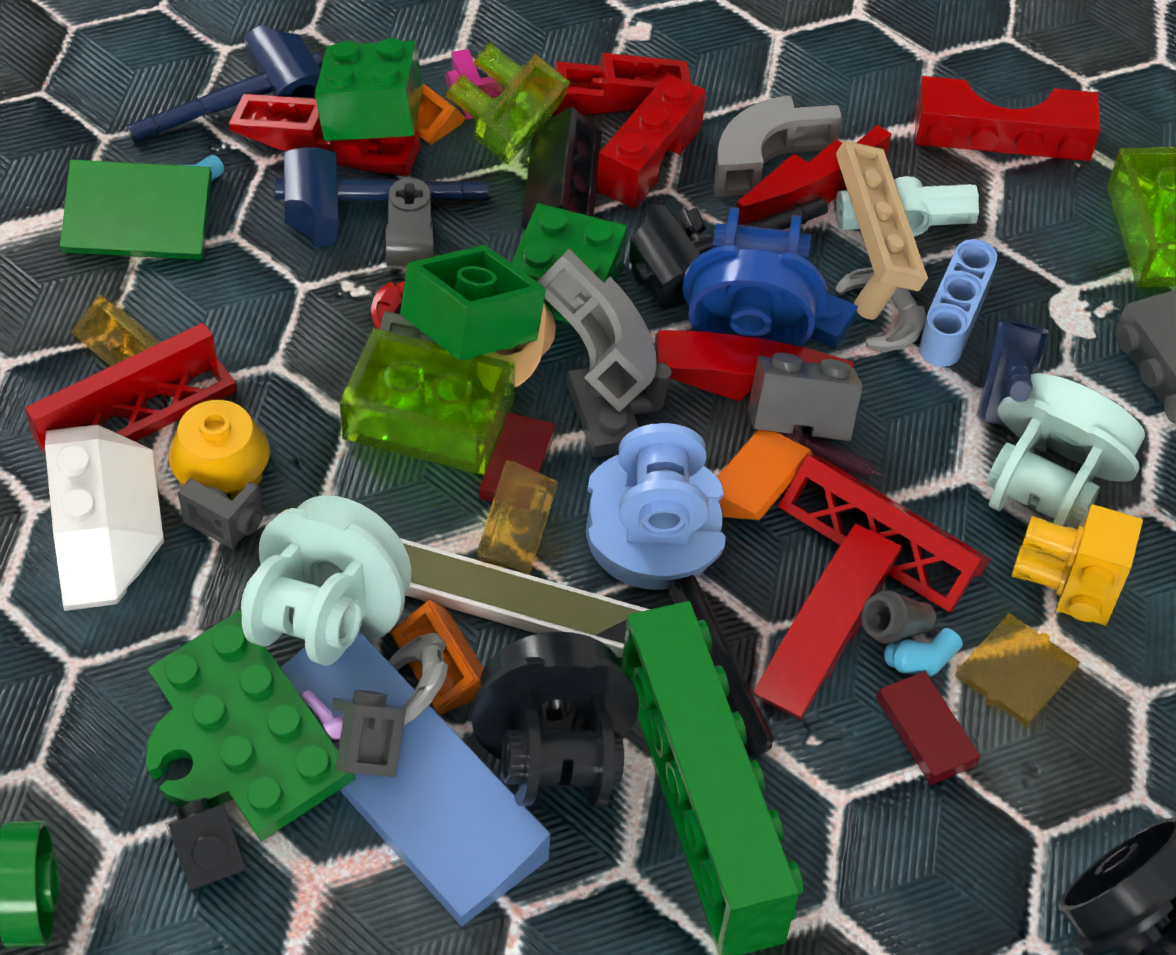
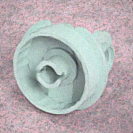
M1041 373L1030 374L1033 386L1029 398L1026 401L1017 402L1009 396L1004 398L998 407V414L1003 423L1020 439L1016 446L1007 442L992 466L986 485L994 488L989 507L1000 511L1009 498H1012L1026 506L1029 504L1036 506L1037 511L1053 518L1054 524L1069 527L1070 525L1077 529L1078 526H1082L1089 508L1091 504H1094L1100 490V486L1092 483L1094 476L1117 482L1131 481L1136 477L1140 466L1135 455L1145 438V432L1140 423L1130 413L1100 393L1062 377ZM1036 448L1046 452L1047 448L1073 461L1081 463L1082 467L1076 474L1034 454L1033 451Z
M331 495L317 496L304 501L297 509L290 508L284 510L268 523L261 535L259 542L261 565L247 582L242 595L243 633L250 643L260 646L271 645L282 633L304 639L308 658L312 662L324 666L336 662L354 642L359 631L368 641L384 636L395 626L401 617L404 609L405 594L411 583V563L402 541L395 531L375 512L347 498Z

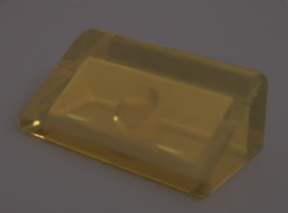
M101 294L97 296L71 331L72 334L109 366L115 365L162 342L120 305Z
M506 460L478 547L477 555L479 561L530 575L558 481L517 462Z

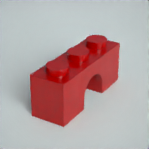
M667 73L599 152L597 192L636 209L658 183L660 165L667 149L681 155L702 129L706 90Z

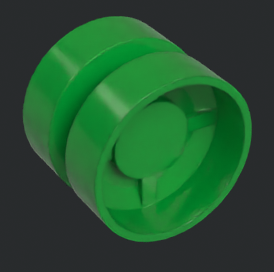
M45 820L4 822L0 828V937L5 948L47 946L51 941L55 912L59 902L58 861L53 851L49 826Z

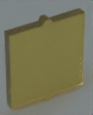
M1008 613L959 667L955 676L984 696L987 705H997L1027 727L1077 670L1080 661L1049 641L1050 637L1047 633L1039 634Z

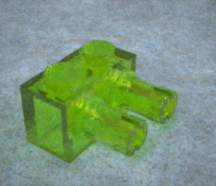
M489 42L485 46L486 51L482 50L473 65L480 68L500 84L504 90L493 99L470 81L465 74H461L457 78L458 84L454 82L447 91L446 98L451 99L476 119L475 125L477 127L474 138L509 165L563 102L570 81L536 54L532 56L526 65L519 66L499 50L494 43Z

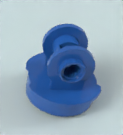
M730 207L727 224L716 223L712 249L695 258L688 266L684 275L683 294L689 306L688 315L694 331L740 334V336L803 346L812 336L815 323L821 318L826 309L828 288L822 274L808 261L811 234L800 233L802 216L792 215L790 231L738 225L740 208Z

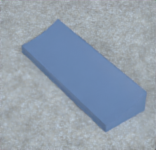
M360 631L351 646L331 665L324 666L312 662L308 658L304 647L281 667L300 696L305 691L311 690L331 710L334 718L344 713L332 709L333 698L353 699L354 690L387 694L386 704L401 708L414 692L413 687ZM430 706L426 707L414 720L403 727L396 777L354 773L356 779L339 790L461 927L549 860L550 833L525 806L517 805L512 792ZM313 713L317 721L320 723L319 718Z

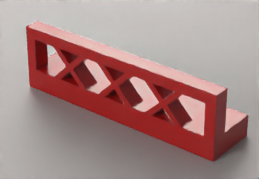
M201 323L26 406L25 411L32 437L46 456V430L90 425L102 426L104 421L117 416L130 418L127 427L115 433L132 441H137L180 420L190 408L199 403L221 400L237 392L235 380L216 357L213 334L204 323ZM208 370L218 381L205 389L189 387L192 378ZM157 395L174 397L172 404L162 410L145 408L147 401Z
M807 454L778 505L780 509L839 545L847 537L844 534L839 513L856 508L867 514L872 532L884 538L899 534L910 540L915 561L898 566L894 564L888 575L948 612L954 611L973 577L981 576L991 558L821 456ZM809 479L824 488L829 509L810 513L795 504ZM835 495L848 502V504L837 506ZM831 515L833 526L820 518ZM878 521L892 530L880 532ZM921 547L935 556L923 559ZM945 561L962 571L947 596L930 586L925 565ZM917 567L919 579L904 570Z

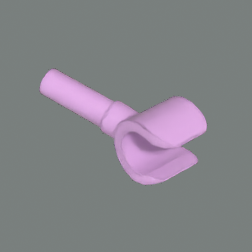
M311 690L305 691L301 698L319 718L329 738L336 748L339 749L344 714L334 718L331 710Z

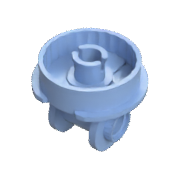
M657 423L639 427L628 433L621 440L618 455L603 462L590 475L587 491L592 496L586 523L588 546L596 561L606 572L628 585L651 590L669 589L671 580L694 575L696 578L700 576L724 550L726 536L721 532L722 511L719 500L723 498L724 494L722 483L704 466L706 461V445L703 438L694 430L670 423Z

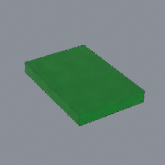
M70 159L60 241L61 250L63 253L204 260L212 179L210 167Z

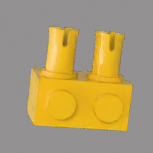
M1091 504L1083 526H1078L1077 529L1064 527L1031 516L1011 577L1025 581L1028 580L1056 590L1055 594L1059 595L1056 611L1071 615L1083 622H1094L1106 626L1131 570L1143 519Z

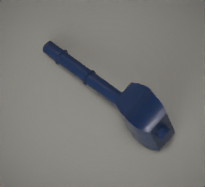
M262 24L244 36L248 59L256 70L257 75L215 90L203 97H196L193 101L153 116L150 114L148 118L127 125L128 132L133 142L155 134L159 135L160 132L200 117L205 118V115L239 104L243 94L265 95L270 93L271 96L316 99L315 91L323 60L318 52L313 54L309 52L299 34L275 31Z
M298 148L284 152V178L275 177V199H284L285 224L305 234L312 241L314 247H323L338 243V200L388 201L390 187L398 180L337 178L336 153L321 148ZM462 179L460 181H423L429 187L431 200H460L461 202L463 200H488V182H463Z
M1009 319L999 320L977 410V416L980 419L1005 425L998 414V407L1001 401L1009 396L1017 402H1023L1029 398L1033 386L1030 374L1039 372L1049 333L1048 330L1040 326Z

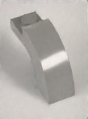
M790 95L756 103L740 112L727 125L719 141L714 176L715 197L747 194L761 182L763 165L778 155L792 152L824 150L835 139L838 140L842 119L839 106L794 108L792 96Z
M568 249L537 282L546 288L545 299L574 327L587 348L590 368L584 378L620 412L652 382L657 366L655 347L643 318L620 286L611 277L603 283Z

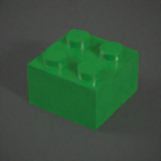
M390 38L378 43L357 44L352 41H343L335 45H327L315 91L324 141L414 136L423 91L416 40L401 41Z
M537 203L511 264L537 282L570 249L603 283L609 277L617 283L625 260L627 225ZM544 298V303H545V305L548 306V308L550 309V311H551L552 314L554 315V319H555V320H559V321H563V322H566V323H569V322Z
M481 245L407 262L400 315L417 327L421 333L427 335L448 351L452 357L457 358L459 361L472 360L480 355L499 350H509L517 345L536 341L546 288L488 246Z

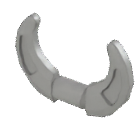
M873 268L857 269L845 275L837 284L835 294L842 296L850 290L864 288L874 273ZM898 287L891 297L900 312L896 327L884 336L868 338L866 340L867 348L878 351L899 350L918 339L924 329L926 313L924 306L917 305L908 289Z
M436 633L417 636L402 646L388 661L396 671L407 663L413 661L422 662L423 675L412 696L401 707V709L406 710L404 725L414 720L429 706L446 679L448 664L444 662L443 658L446 643Z

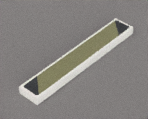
M400 538L409 556L412 570L411 583L405 596L426 602L430 599L443 607L536 634L573 632L590 636L608 646L619 658H623L627 615L650 610Z

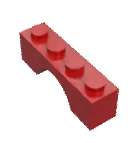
M922 76L915 106V145L1091 161L1101 130L1098 92L1054 88L1050 96L1036 106L1024 109H1010L999 107L983 100L971 89L967 80Z

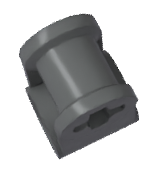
M400 179L390 187L388 193V224H386L387 266H407V262L434 256L431 195L429 187L419 179Z

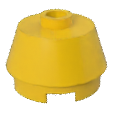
M210 400L193 406L183 415L169 447L168 462L173 475L182 487L191 478L206 487L213 486L222 490L226 495L230 494V500H234L249 482L256 485L260 483L263 477L262 472L265 470L269 460L270 447L266 435L245 409L230 401Z

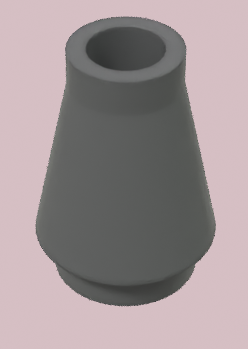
M884 590L876 593L865 602L861 612V621L865 631L875 640L881 643H892L916 634L930 632L936 623V613L928 603L917 602L893 591Z

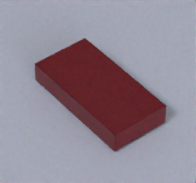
M508 412L481 482L479 499L528 511L555 436L556 424Z
M926 671L879 689L876 700L930 785L978 765L981 756Z

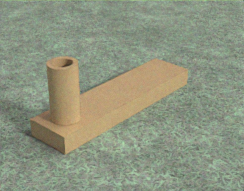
M844 140L836 152V157L874 271L853 304L858 306L857 313L860 316L874 320L882 312L898 287L919 291L928 277L884 149Z

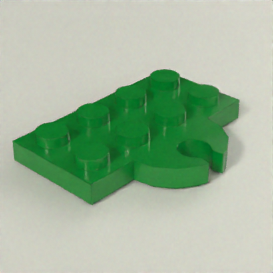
M238 610L147 668L173 709L156 724L147 742L146 766L148 773L155 780L164 776L167 768L178 759L193 761L192 769L187 776L179 780H166L159 787L163 796L170 802L180 806L207 797L209 806L233 800L260 842H262L356 778L354 773H345L335 769L338 749L267 647L250 643L246 639L242 628V611Z

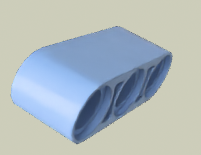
M965 240L957 246L928 311L919 351L924 360L934 366H951L960 359L987 296L997 262V253L989 243L983 240Z

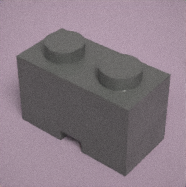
M775 353L773 358L758 356L747 411L754 429L793 434L794 425L810 426V433L815 437L851 441L863 385L855 369L843 361L825 359L822 360L821 364L803 362L800 357L788 353Z

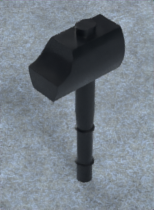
M819 197L802 204L796 203L792 208L759 220L753 219L751 223L743 225L785 230L790 228L792 215L802 216L801 224L804 225L809 220L827 214L828 206L824 198ZM665 205L645 207L644 223L630 240L629 261L632 264L634 278L639 285H647L661 307L685 303L686 300L683 294L685 272L695 258L712 249L714 235L691 242Z

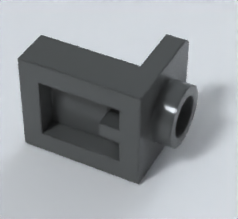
M191 478L178 491L183 522L232 550L245 535L253 534L263 519L264 510L260 487L252 482H249L233 501L222 490L213 486L206 487Z
M354 690L353 699L334 697L332 709L344 713L335 769L345 773L396 777L406 710L386 704L387 694L373 691Z

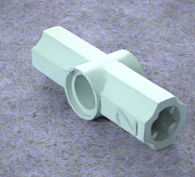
M904 176L894 179L914 237L924 233L933 225L977 223L979 216V194L976 185L923 187L921 181L915 177ZM848 190L838 191L836 197L838 229H860Z

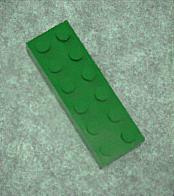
M690 601L628 614L622 669L631 677L635 684L639 700L637 720L718 955H742L785 944L791 921L796 919L795 906L798 895L803 893L802 877L794 860L787 861L781 843L784 841L782 823L775 809L768 810L762 795L765 792L762 769L756 759L750 761L744 747L747 742L744 721L738 711L731 712L727 701L729 686L726 673L721 665L714 666L709 653L712 650V641L705 620L697 621Z

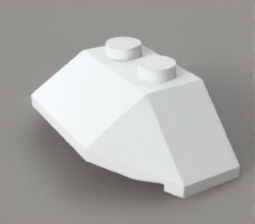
M100 425L46 430L45 452L52 526L64 611L118 604L126 594L128 586L139 576L164 543L153 451Z

